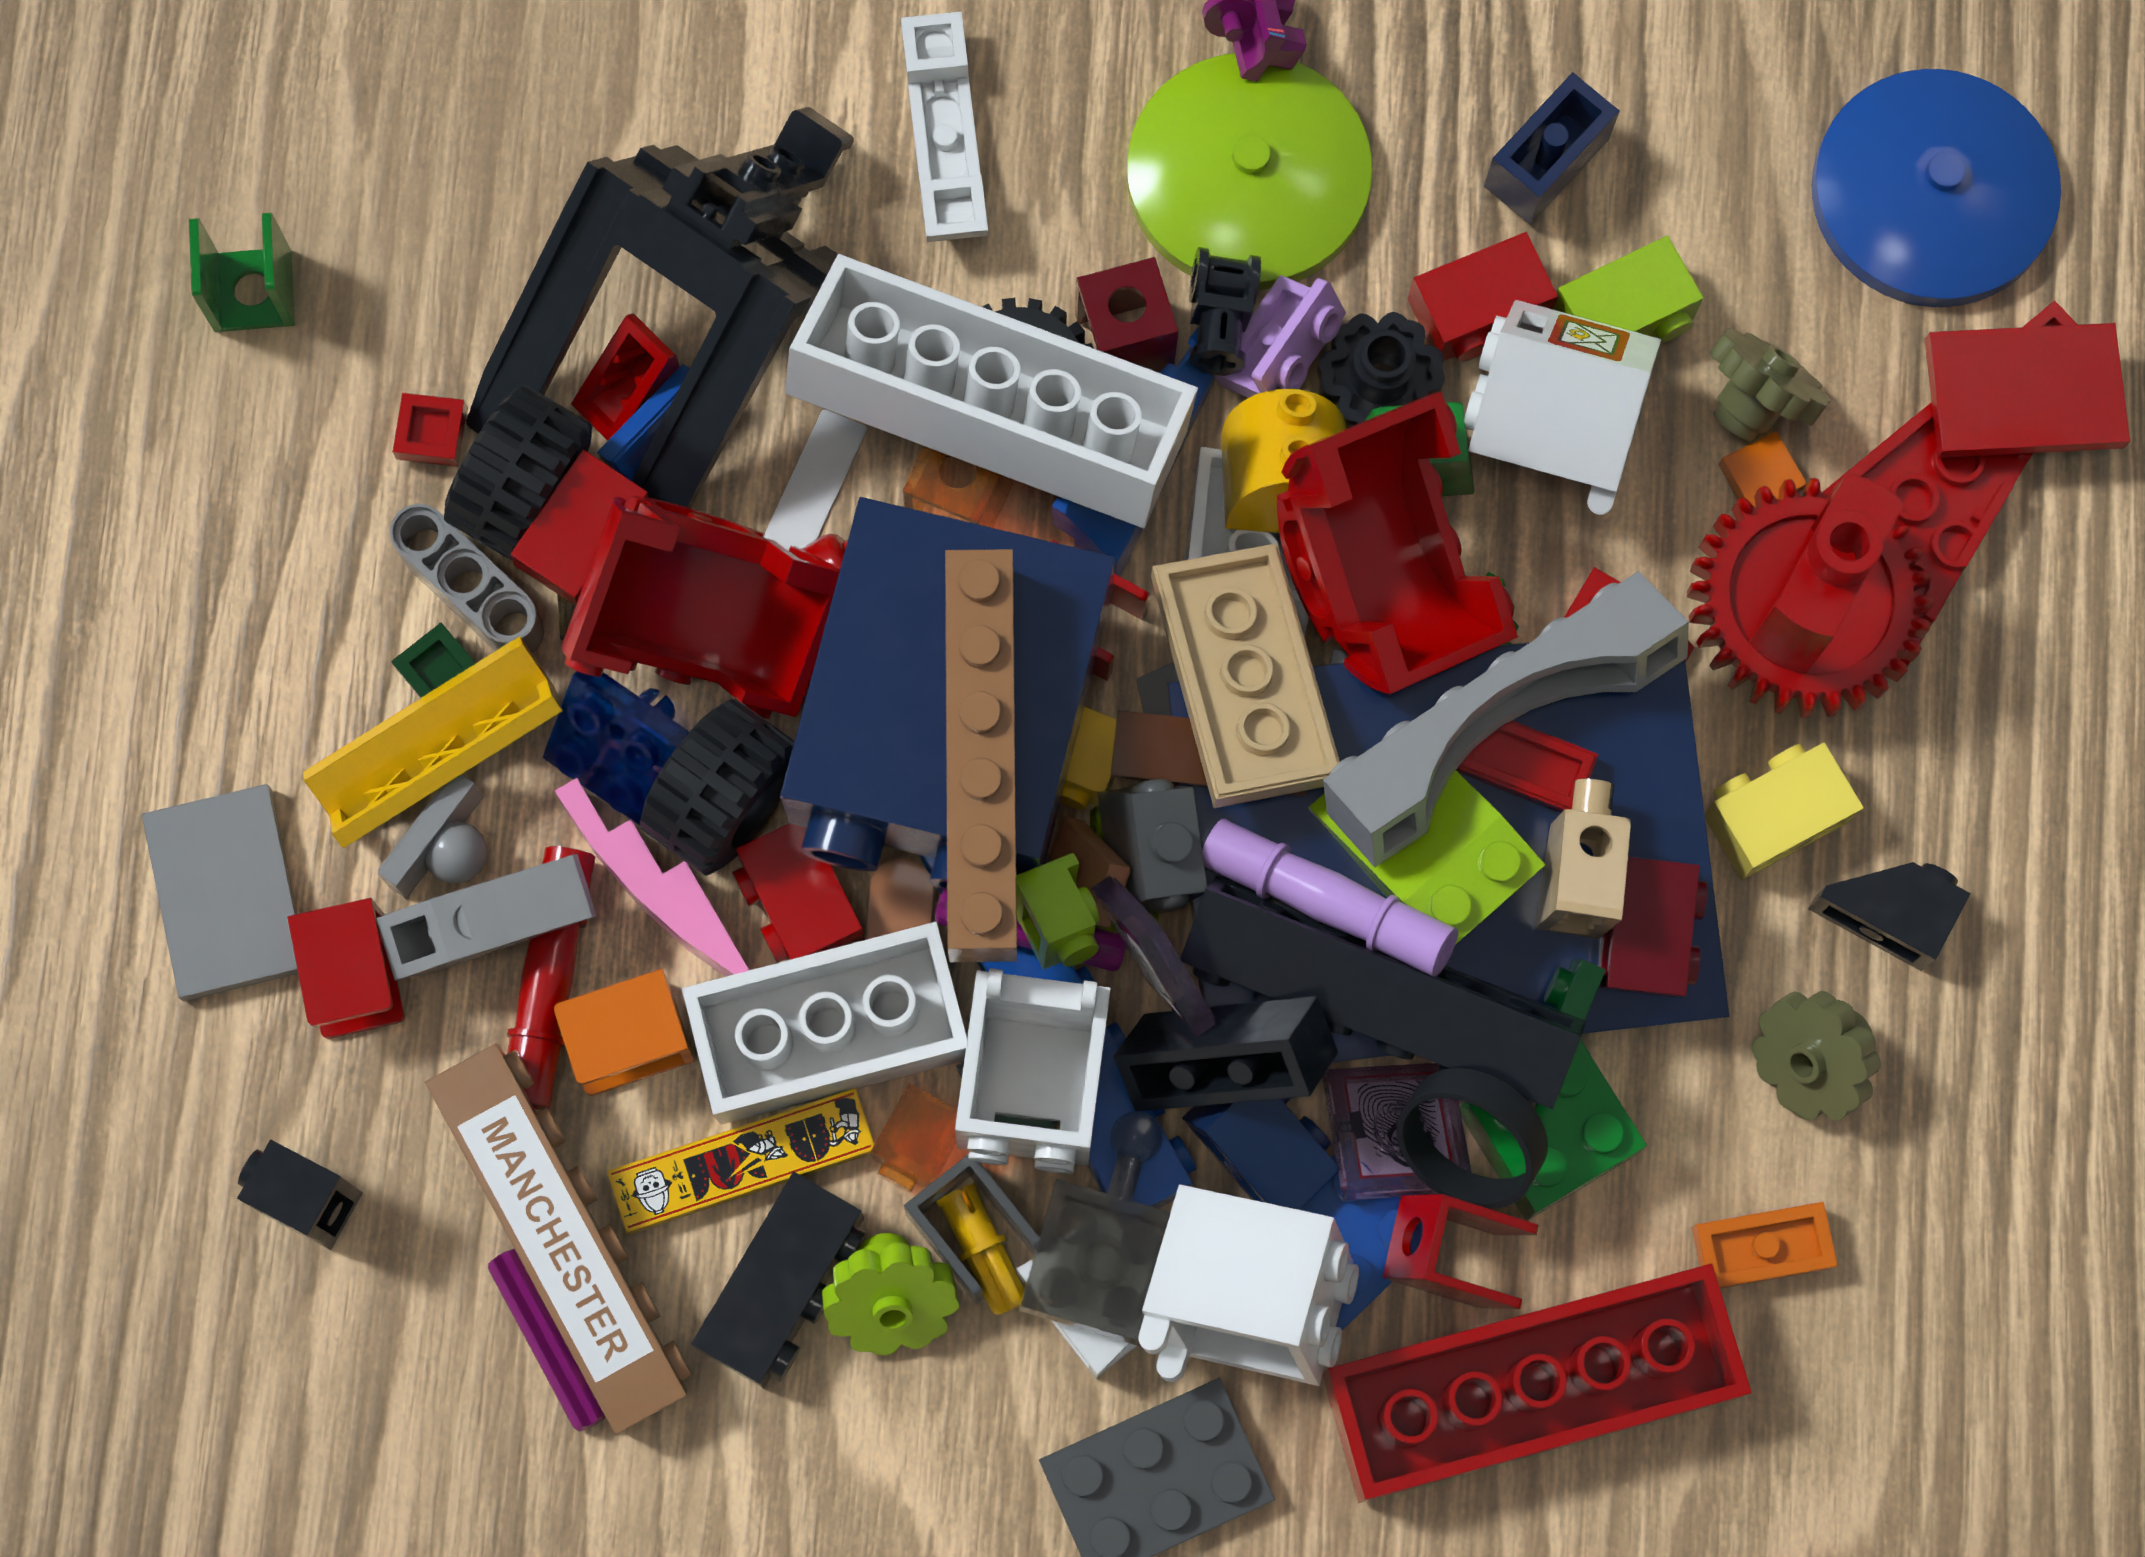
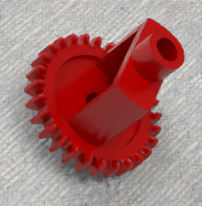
M1847 473L1842 481L1836 484L1828 498L1822 496L1820 481L1817 478L1810 479L1801 497L1794 481L1788 479L1784 480L1779 488V500L1775 498L1771 489L1767 486L1760 487L1754 495L1756 508L1748 499L1739 498L1732 507L1736 520L1728 514H1721L1717 518L1713 528L1720 537L1714 534L1705 535L1699 549L1708 557L1695 558L1690 568L1691 573L1705 581L1691 583L1687 590V598L1706 604L1692 610L1689 615V622L1710 625V628L1699 636L1696 641L1698 648L1719 646L1721 649L1710 663L1711 669L1714 671L1732 664L1735 670L1727 686L1733 690L1748 679L1752 681L1753 687L1749 702L1756 704L1768 691L1773 692L1774 713L1782 714L1790 700L1795 698L1801 718H1808L1812 714L1817 700H1820L1827 716L1833 717L1841 709V696L1854 711L1860 709L1866 702L1865 690L1877 699L1883 696L1889 689L1885 677L1898 682L1908 671L1906 664L1900 659L1913 662L1922 650L1920 644L1911 638H1923L1931 625L1926 619L1919 618L1916 614L1927 613L1933 606V598L1929 595L1914 592L1927 585L1931 580V574L1928 571H1911L1909 569L1922 556L1921 547L1901 550L1898 545L1910 531L1909 527L1903 525L1892 530L1905 504L1894 493L1879 483Z

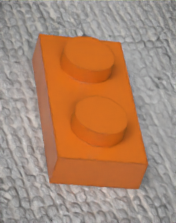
M1824 1201L1700 1223L1691 1227L1699 1265L1713 1264L1720 1289L1829 1270L1838 1266Z

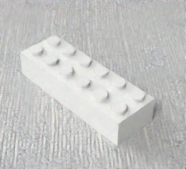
M838 254L789 348L785 394L1145 529L1187 433L1198 387Z

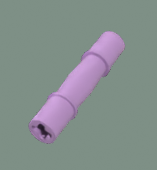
M1227 819L1218 821L1206 839L1202 850L1205 868L1256 891V895L1262 899L1273 896L1318 922L1365 940L1366 948L1374 952L1379 950L1433 977L1439 975L1453 952L1458 937L1457 928L1402 903L1401 899L1395 895H1390L1386 899L1336 871L1291 854V847L1285 843L1277 844Z

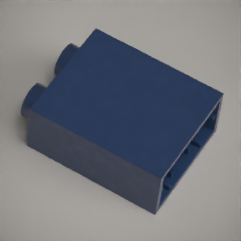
M859 496L780 794L788 822L807 827L801 851L819 861L859 871H877L883 846L933 857L934 862L929 883L947 891L945 550L1013 549L1016 875L1044 865L1113 593L1115 557Z

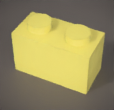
M1825 742L1807 752L1801 743L1794 745L1767 762L1771 768V771L1753 781L1749 779L1746 773H1743L1725 782L1713 791L1717 800L1705 812V819L1742 881L1850 823L1864 809Z

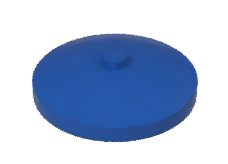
M1920 69L1894 74L1871 84L1855 95L1840 110L1828 128L1816 154L1811 183L1813 207L1819 228L1826 243L1844 267L1857 279L1885 296L1901 302L1927 307H1952L1978 302L1997 294L2018 280L2030 268L2048 242L2057 221L2061 199L2060 172L2053 147L2046 133L2028 109L2002 88L1984 79L1944 69Z

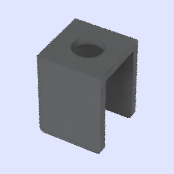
M968 1154L904 1204V1209L911 1223L941 1261L951 1266L953 1276L975 1304L984 1299L983 1289L924 1216L925 1212L937 1204L939 1199L951 1193L971 1177L1034 1257L1043 1251V1241L982 1164L969 1160Z

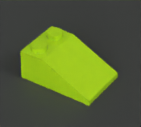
M1456 770L1450 776L1435 805L1428 832L1376 867L1368 861L1328 816L1325 793L1308 807L1387 898L1390 895H1395L1401 899L1402 903L1457 928L1458 937L1456 944L1545 866L1544 862L1506 819Z

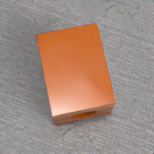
M662 968L557 1003L554 1006L556 1019L576 1081L583 1085L585 1093L589 1096H594L695 1062L670 983Z

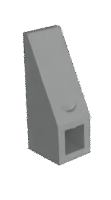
M574 854L420 902L378 917L376 921L396 981L435 973L596 917L597 915L578 854Z

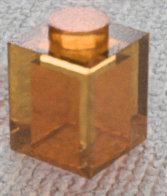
M908 1083L871 1150L873 1161L881 1164L877 1175L910 1193L916 1184L926 1188L934 1182L957 1143L955 1125L958 1109Z

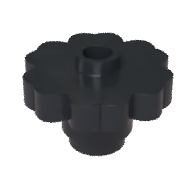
M1397 312L1387 313L1377 323L1371 316L1361 313L1354 316L1349 323L1340 326L1338 333L1331 340V350L1325 352L1320 357L1317 368L1320 380L1319 395L1334 404H1338V408L1344 416L1346 428L1364 422L1373 409L1402 406L1432 393L1441 392L1445 381L1442 369L1443 354L1437 347L1423 345L1425 329L1420 323L1407 320Z

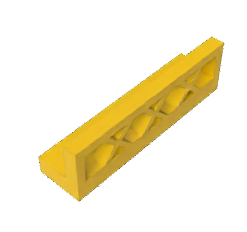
M519 636L303 771V779L328 813L332 835L340 846L345 848L562 712V708L553 683Z

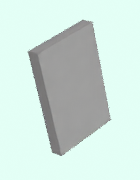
M268 784L141 814L178 998L184 1002L298 974L287 916L298 914L271 787Z

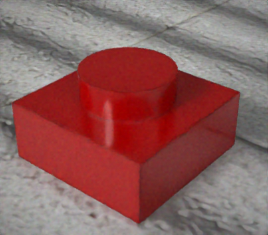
M402 393L392 451L396 460L458 467L468 409L465 401L462 399Z

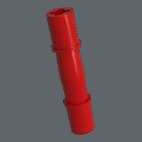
M545 847L542 864L578 854L590 891L596 858L593 854L568 847ZM587 920L532 938L529 941L521 974L515 1028H510L507 1032V1037L510 1038L507 1054L516 1049L526 1065L535 1084L524 1090L535 1110H543L547 1107L550 1109L561 1047L565 1046L563 1037L560 1036L561 1031L554 1012V1006L557 1003L569 1000L574 977L579 929L586 927Z

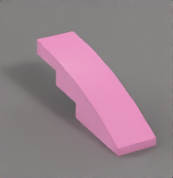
M577 778L554 790L562 806L596 857L643 911L689 952L725 977L749 971L685 861L662 873L631 819L608 832Z

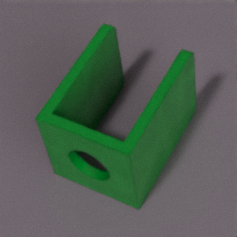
M272 212L262 213L263 249L219 253L200 219H189L192 296L214 332L295 326L292 250ZM259 274L264 276L265 289L268 294L267 298L263 302L252 306L240 303L235 297L236 284L246 275Z

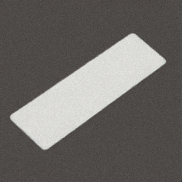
M826 409L821 411L766 529L764 538L776 541L788 551L790 546L802 549L817 540L867 431L865 425Z

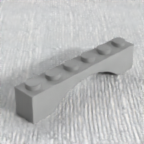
M1639 571L1619 584H1608L1593 597L1588 605L1568 618L1560 617L1555 619L1543 629L1538 638L1517 652L1509 651L1502 654L1490 665L1485 673L1464 687L1456 686L1449 689L1438 699L1434 707L1414 720L1402 721L1396 724L1386 733L1381 742L1360 756H1350L1339 762L1329 776L1323 779L1328 816L1374 867L1378 866L1428 832L1435 805L1450 776L1472 749L1499 727L1532 709L1565 698L1601 692L1639 691L1688 657L1689 621Z

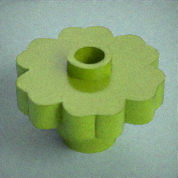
M880 1233L866 1239L861 1244L859 1250L854 1252L848 1260L835 1265L833 1268L834 1283L822 1290L825 1318L828 1321L829 1332L840 1337L850 1336V1345L855 1351L872 1352L877 1355L892 1354L901 1344L912 1349L925 1347L932 1339L938 1338L947 1332V1316L959 1309L957 1285L953 1278L951 1266L943 1262L932 1263L931 1252L928 1248L910 1246L904 1237L894 1233Z

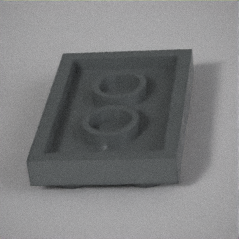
M1220 1377L1039 1459V1463L1081 1557H1153L1275 1500Z

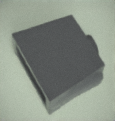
M1152 779L1121 789L1097 791L1103 841L1131 870L1114 919L1175 912L1204 894L1207 883L1193 787L1174 786L1167 779Z

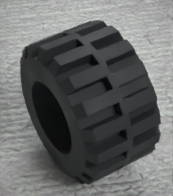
M525 384L508 394L498 405L466 454L445 500L444 521L512 560L511 552L534 519H536L582 450L584 449L588 452L592 440V424Z
M737 699L724 702L706 714L691 729L661 769L643 806L640 820L641 830L703 875L707 876L720 870L738 856L736 848L751 842L779 804L795 740Z

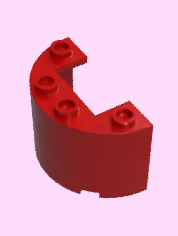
M1442 391L1432 393L1303 446L1289 456L1281 471L1284 477L1289 479L1288 491L1277 495L1279 533L1288 570L1302 605L1324 643L1335 639L1336 643H1339L1350 656L1344 659L1345 668L1362 683L1372 689L1388 694L1399 691L1518 638L1512 619L1514 615L1513 602L1507 590L1502 586L1500 577L1465 575L1460 559L1462 552L1461 542L1456 531L1449 524L1441 498L1443 493L1442 481L1429 460L1433 458H1452L1461 454L1455 435L1457 432L1456 419L1449 405L1445 403Z
M618 496L615 497L561 646L563 653L567 656L565 665L578 672L601 677L604 669L629 674V671L636 669L637 663L656 667V674L679 684L690 685L693 677L715 682L735 699L764 719H770L773 711L797 717L813 674L840 569L796 546H790L788 551L776 541L764 538L765 533L709 513L640 496H630L625 508L626 499Z

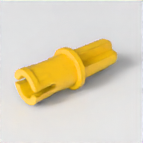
M975 1183L963 1187V1190H955L939 1199L937 1204L939 1208H942L963 1254L958 1256V1259L962 1263L968 1262L978 1284L984 1291V1297L991 1311L995 1315H999L1022 1305L1027 1300V1294L1002 1244L1008 1239L1005 1234L998 1236L977 1192Z

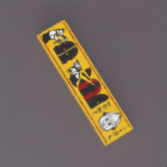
M856 1088L608 1170L607 1173L625 1231L628 1235L786 1183L793 1171L804 1177L876 1153V1148Z

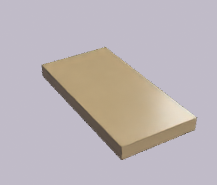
M1277 543L1152 566L1151 580L1213 807L1219 808L1324 787L1323 779L1329 776L1333 768L1340 761Z

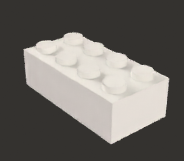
M937 922L682 988L712 1113L720 1125L832 1096L854 1088L858 1089L953 1064L965 1059L967 1036Z

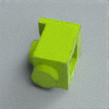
M1074 852L1016 875L1017 919L1043 970L1061 962L1066 967L1078 965L1094 956L1099 950V946L1094 938L1096 924L1100 921L1099 912L1090 891L1085 886L1081 888L1076 886L1079 862Z

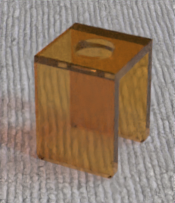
M923 446L903 488L904 507L923 511L925 505L929 504L970 523L993 528L1013 486V479L976 466V477L971 484L964 488H951L945 485L939 477L950 455Z

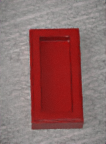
M1510 721L1499 727L1473 748L1456 771L1562 813L1564 810L1572 809L1575 781L1578 779H1590L1599 754L1515 721Z

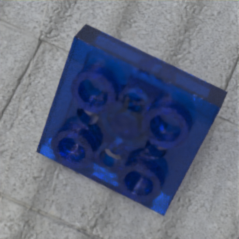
M576 671L572 675L561 705L562 712L557 716L542 758L558 768L564 775L572 779L577 778L582 786L607 802L613 809L640 825L643 806L655 779L689 731L673 721L675 708L667 695L654 707L650 705L659 696L660 690L649 688L637 696L604 672L601 677H596Z

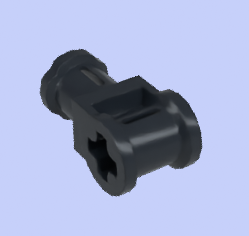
M1197 248L1191 273L1189 301L1192 303L1190 324L1199 325L1197 345L1190 350V365L1197 368L1200 372L1226 376L1232 373H1239L1245 368L1246 354L1240 349L1242 332L1246 331L1257 298L1261 273L1260 256L1250 255L1247 260L1210 255L1208 248Z

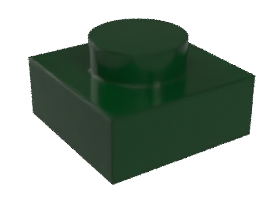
M442 622L391 661L395 669L420 698L476 664Z
M1583 959L1571 960L1568 970L1559 966L1548 985L1544 996V1003L1551 1005L1552 1008L1585 1020L1606 969Z

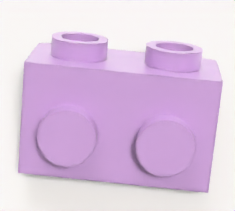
M1280 275L1251 316L1246 331L1242 332L1240 349L1246 354L1245 368L1239 373H1232L1226 376L1214 375L1220 386L1247 398L1265 391L1268 392L1269 390L1299 389L1305 381L1308 368L1325 343L1330 342L1336 336L1342 319L1346 314L1331 283L1317 278L1310 288Z

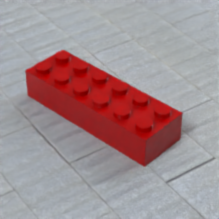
M1712 1263L1330 1367L1322 1375L1358 1503L1736 1400L1752 1393Z

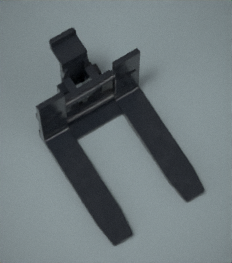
M805 107L791 112L774 145L731 157L719 154L699 160L678 145L659 149L655 145H649L640 148L636 156L615 162L608 157L588 161L483 371L466 419V425L479 434L502 400L524 384L545 395L621 248H623L716 313V318L632 480L633 483L648 492L649 498L691 508L791 324L797 317L808 313L838 255L827 246L809 251L804 247L805 244L787 231L793 229L802 211V208L798 206L802 198L807 197L809 191L822 188L825 185L842 151L851 148L854 142L853 136L814 109ZM717 213L725 217L723 224L716 221ZM756 242L782 261L766 266L761 262L762 259L742 245Z

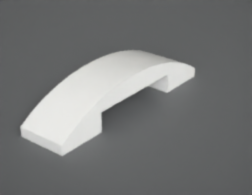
M962 12L901 18L927 242L989 236L969 84Z

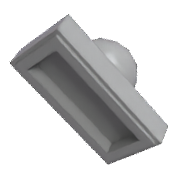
M461 774L438 790L378 869V875L389 888L407 899L428 870L435 878L446 883L467 882L482 871L487 860V845L484 836L476 827L465 823L483 799L474 782Z

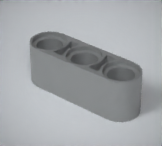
M409 505L396 514L391 522L389 531L391 542L406 567L494 651L519 636L531 653L538 649L544 635L543 623L534 603L520 587L457 528L446 523L444 516L430 505ZM426 529L438 532L436 541L428 549L416 551L408 548L410 539L417 532ZM476 571L482 574L480 584L471 592L459 593L452 590L453 582L463 572ZM516 612L527 616L526 625L518 633L507 636L496 632L499 621L507 614Z

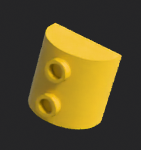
M1276 389L1247 398L1229 413L1221 433L1225 529L1279 533L1277 495L1288 491L1289 479H1286L1281 473L1283 466L1289 456L1297 449L1347 429L1344 416L1334 403L1310 391Z

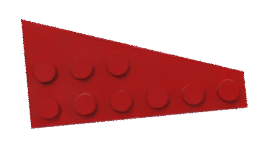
M2054 300L2023 327L2078 324ZM1932 402L1846 472L1847 474L1858 475L1879 483L1894 493L1905 504L1892 530L1903 525L1909 527L1910 531L1898 545L1901 550L1921 547L1922 556L1909 569L1911 571H1928L1931 574V580L1927 585L1914 591L1915 593L1929 595L1933 598V606L1927 613L1916 614L1919 618L1926 619L1931 625L1936 620L1946 603V599L1972 559L2025 465L2033 455V453L1938 458ZM1846 473L1822 492L1824 498L1829 497L1836 484L1842 481ZM1911 638L1919 644L1923 640V638ZM1900 659L1906 664V667H1908V665L1911 662L1908 660Z

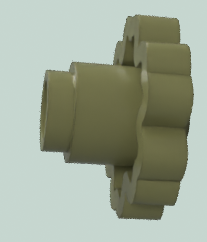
M1728 328L1710 352V355L1720 363L1718 369L1730 379L1717 397L1720 404L1714 411V416L1726 429L1744 440L1753 442L1761 432L1768 433L1780 416L1793 422L1799 419L1812 426L1831 401L1820 390L1822 384L1810 375L1794 357L1781 348L1761 340L1751 333L1746 332L1743 335L1732 328Z
M1794 991L1778 1000L1771 1008L1760 1015L1759 1025L1763 1035L1752 1043V1051L1757 1060V1072L1764 1082L1777 1085V1099L1784 1108L1795 1111L1800 1117L1809 1121L1822 1113L1830 1119L1838 1121L1872 1097L1873 1087L1868 1078L1879 1071L1881 1062L1875 1051L1876 1041L1868 1022L1862 1015L1854 1011L1851 1005L1844 1001L1836 1000L1834 996L1826 991L1817 992L1808 999L1803 994Z

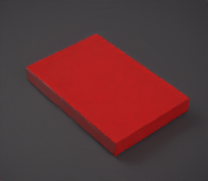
M2116 323L1929 332L1924 339L1938 458L2124 449L2130 443Z

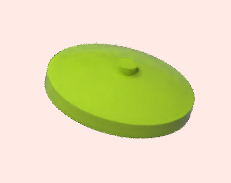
M1235 53L1223 54L1195 63L1165 82L1147 102L1139 115L1132 132L1127 158L1129 200L1141 230L1154 248L1172 265L1190 276L1198 247L1208 248L1210 255L1247 260L1250 255L1260 256L1261 273L1258 290L1271 289L1280 275L1297 282L1316 273L1330 263L1346 247L1359 227L1366 210L1372 180V156L1365 128L1349 100L1335 85L1315 70L1299 62L1291 70L1268 65L1258 82L1243 79L1240 75Z

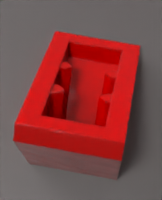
M634 313L628 314L584 381L571 405L608 441L679 368L677 355Z

